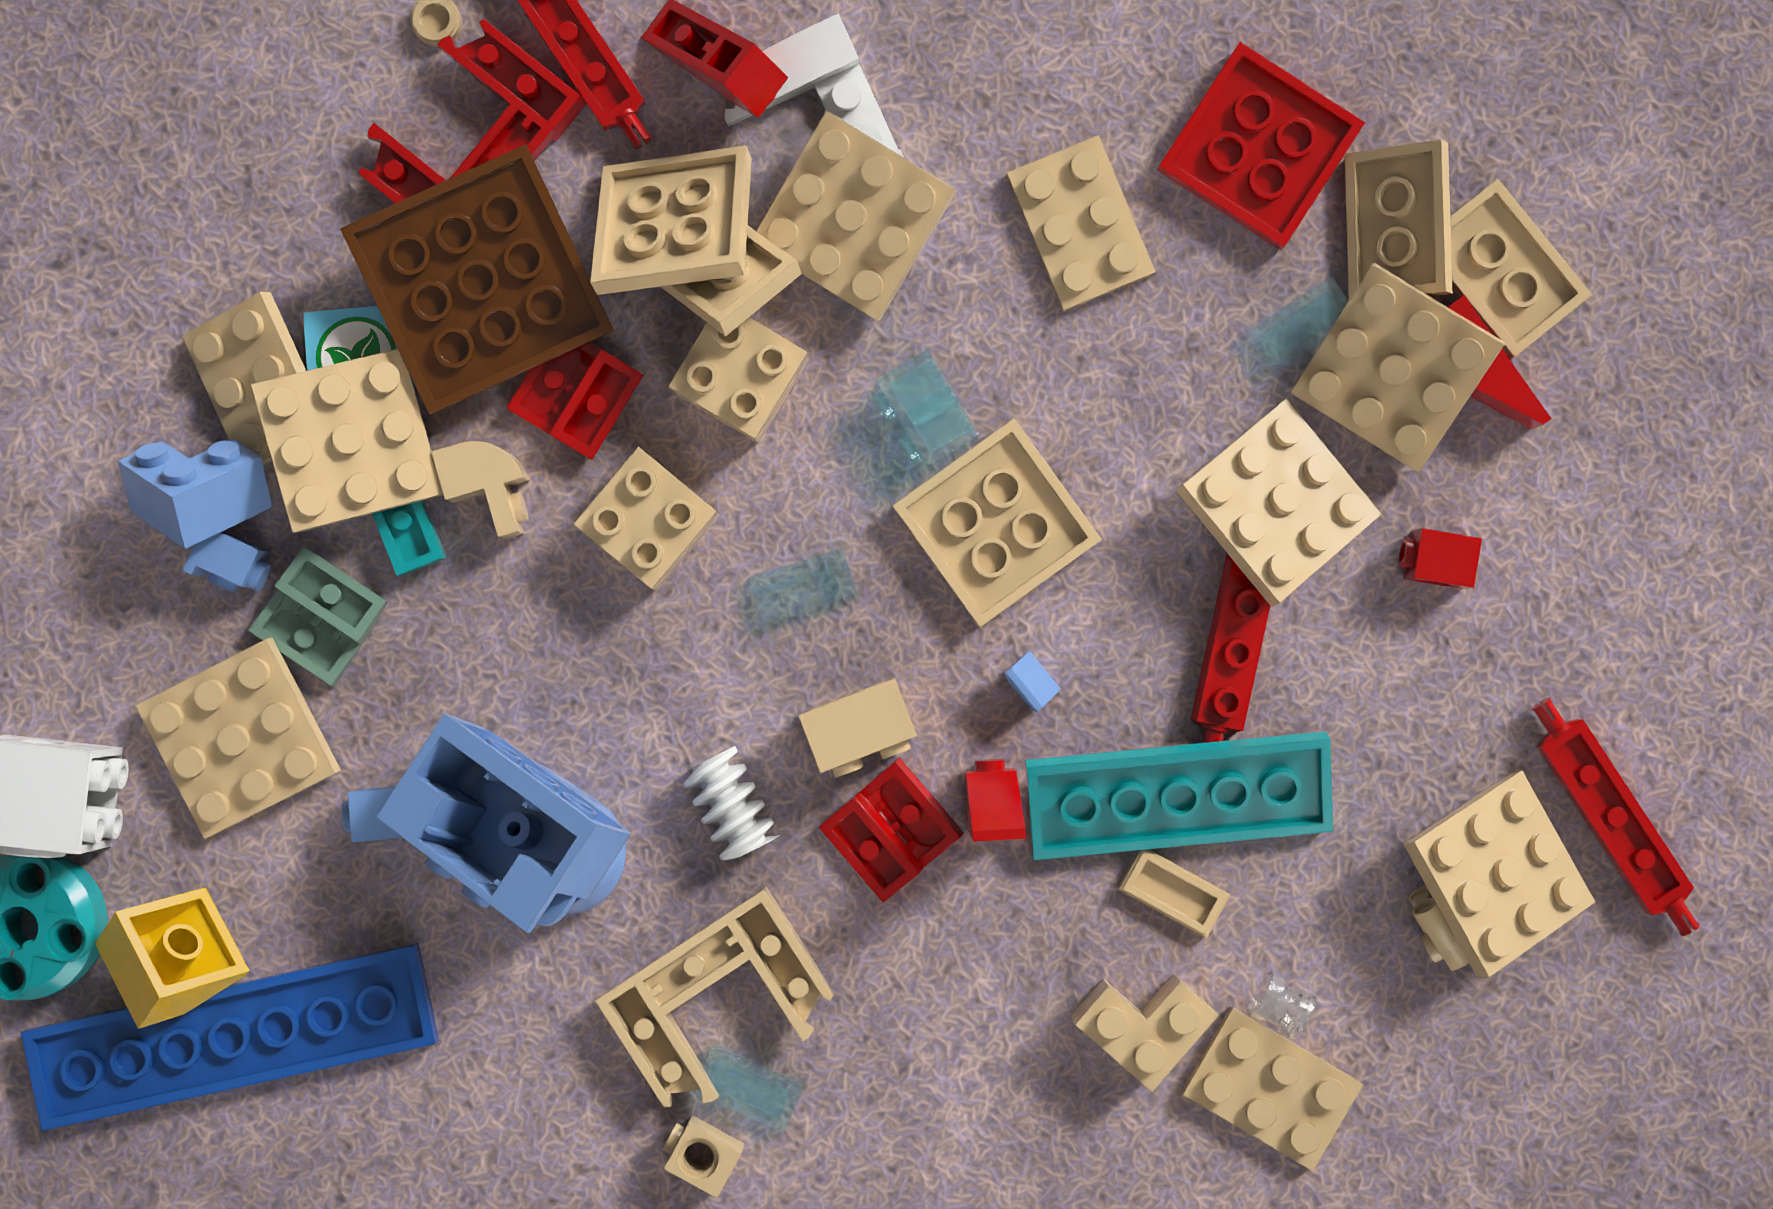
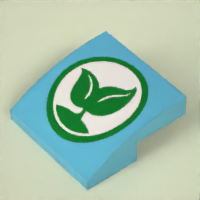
M377 306L304 312L307 371L398 349Z

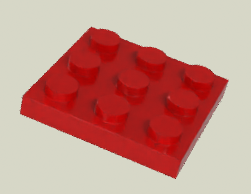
M1239 42L1158 166L1157 171L1281 251L1294 234L1366 122L1244 43Z

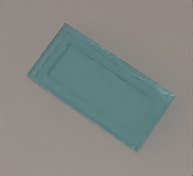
M1331 276L1250 329L1247 334L1272 372L1276 373L1324 341L1347 305L1348 300Z
M843 548L748 578L763 626L858 595Z
M713 1044L703 1066L719 1094V1097L713 1102L784 1133L804 1088V1083ZM701 1090L692 1091V1093L702 1097Z

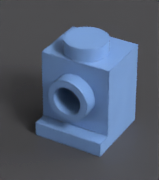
M222 531L195 544L182 571L197 576H205L208 571L210 575L207 581L231 592H236L238 586L248 587L258 592L265 585L271 572V565L266 563L271 552L226 531Z

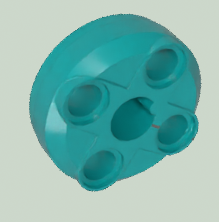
M6 855L0 857L1 1000L38 999L60 992L80 980L92 968L100 956L95 942L108 924L105 900L92 876L79 864L64 856L39 858ZM37 865L43 869L45 874L43 887L35 879ZM25 908L31 911L38 923V934L35 939L29 940L23 934L20 927V917ZM73 925L77 926L82 934L80 947L73 942L71 937ZM15 964L23 971L24 980L22 985L15 979Z

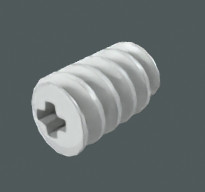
M736 746L690 768L693 770V773L683 783L685 788H702V791L692 801L694 806H711V809L701 819L702 823L720 824L717 831L710 837L712 842H729L728 847L719 855L721 860L741 857L780 836H764L774 824L771 817L755 818L758 812L765 806L763 800H746L747 796L756 787L754 782H737V779L747 769L745 764H728V761L738 751Z

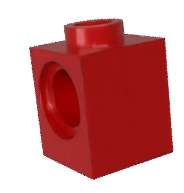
M1425 528L1412 530L1411 538L1403 539L1399 552V567L1406 568L1404 579L1457 589L1474 588L1482 538Z

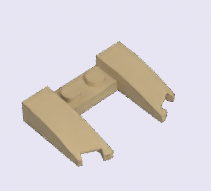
M767 887L595 1000L663 1107H671L672 1093L701 1090L702 1103L712 1102L719 1097L717 1090L670 1012L728 973L750 960L802 1041L808 1039L814 1030V1027L808 1024L806 1020L819 997L822 995L825 999L831 1001L834 995L808 950Z

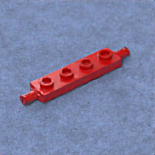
M517 0L604 131L620 126L635 150L642 148L643 145L633 129H636L645 144L649 143L652 140V136L636 115L646 102L577 0Z
M1228 553L1225 558L1190 719L1198 726L1205 728L1202 743L1223 741L1224 733L1244 731L1271 607Z
M1550 697L1540 701V704L1534 705L1531 708L1532 711L1535 712L1548 732L1539 744L1536 745L1537 749L1645 913L1650 915L1667 913L1681 936L1691 934L1692 931L1690 929L1696 931L1700 924L1695 920L1684 903V900L1693 891L1694 886L1583 719L1564 721Z

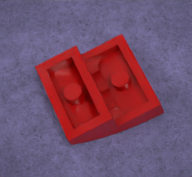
M587 343L529 370L506 409L593 460L644 375L603 349Z
M900 757L818 827L883 903L920 874L924 867L964 834L962 829Z

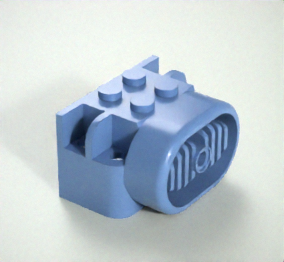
M446 713L443 714L376 816L425 854L428 858L424 863L429 869L446 879L455 877L465 885L461 892L468 899L484 908H488L491 905L527 933H531L536 925H554L566 914H577L587 911L605 900L616 887L621 877L626 858L625 843L631 835L606 806L551 769L536 763L492 731Z

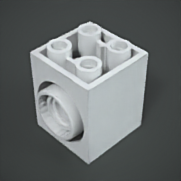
M0 735V853L23 857L55 858L63 857L67 853L82 854L111 847L112 839L119 837L123 824L122 810L116 809L118 789H123L126 785L129 772L128 761L122 759L123 747Z

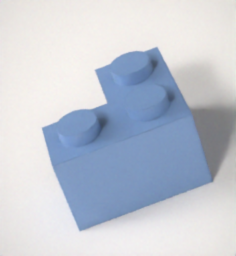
M234 439L214 443L207 451L191 458L186 457L161 441L159 443L146 444L138 448L136 453L118 460L130 511L184 549L272 508L261 456Z

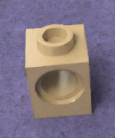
M692 1115L686 1127L676 1123L662 1149L670 1154L664 1169L718 1198L742 1154L744 1143ZM697 1142L704 1143L711 1148L714 1158L706 1164L695 1163L688 1156L687 1147Z

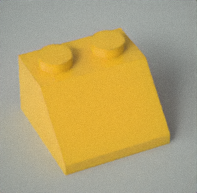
M206 887L116 911L95 942L138 1029L184 1015L245 977L249 972Z

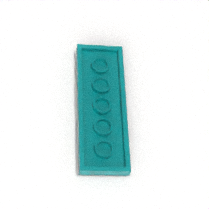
M1326 731L1025 760L1031 846L1034 860L1333 832L1331 740Z

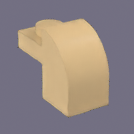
M468 441L431 451L445 500L455 503L486 494L497 536L502 539H509L524 534L521 522L529 520L528 511L521 492L513 493L511 486L530 480L524 467L514 456L493 444L481 441Z

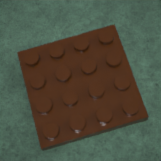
M526 144L340 228L429 415H433L614 331Z

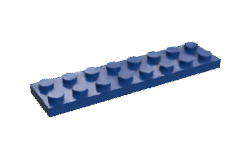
M419 943L234 983L184 1015L139 1029L126 1007L30 1028L21 1032L41 1131L434 1045L440 1041Z

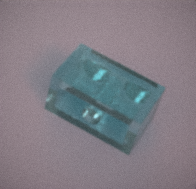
M928 349L876 379V386L880 392L872 397L885 420L888 422L896 418L905 435L900 437L898 442L912 465L921 461L927 470L978 440L979 435Z

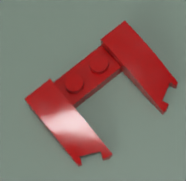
M485 19L479 21L485 36L457 48L452 37L449 35L442 38L437 46L509 106L450 178L525 144L535 161L551 140L556 143L586 106L580 94ZM373 122L369 127L367 137L372 141L380 143L374 171L360 168L359 175L393 203L400 202L446 181V179Z

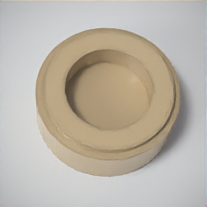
M419 0L411 11V27L417 37L427 45L438 47L439 41L449 35L454 41L461 31L462 17L452 0Z

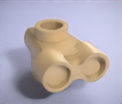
M1427 886L1419 887L1409 895L1408 900L1413 907L1412 914L1425 933L1420 937L1428 954L1435 963L1444 959L1451 971L1466 966L1469 962Z

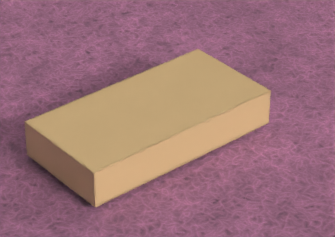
M1149 849L1138 851L1118 887V890L1205 938L1208 937L1231 895Z

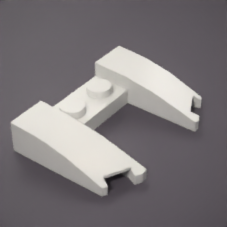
M839 13L762 51L789 77L766 109L815 88L825 112L826 110L904 157L901 150L897 148L862 71L859 57ZM735 105V109H725L724 119L729 127L753 115Z

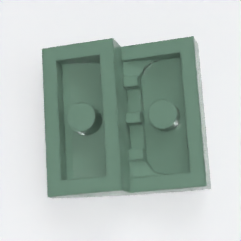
M303 546L274 587L277 591L248 631L262 641L273 637L280 653L334 688L373 630L388 602Z

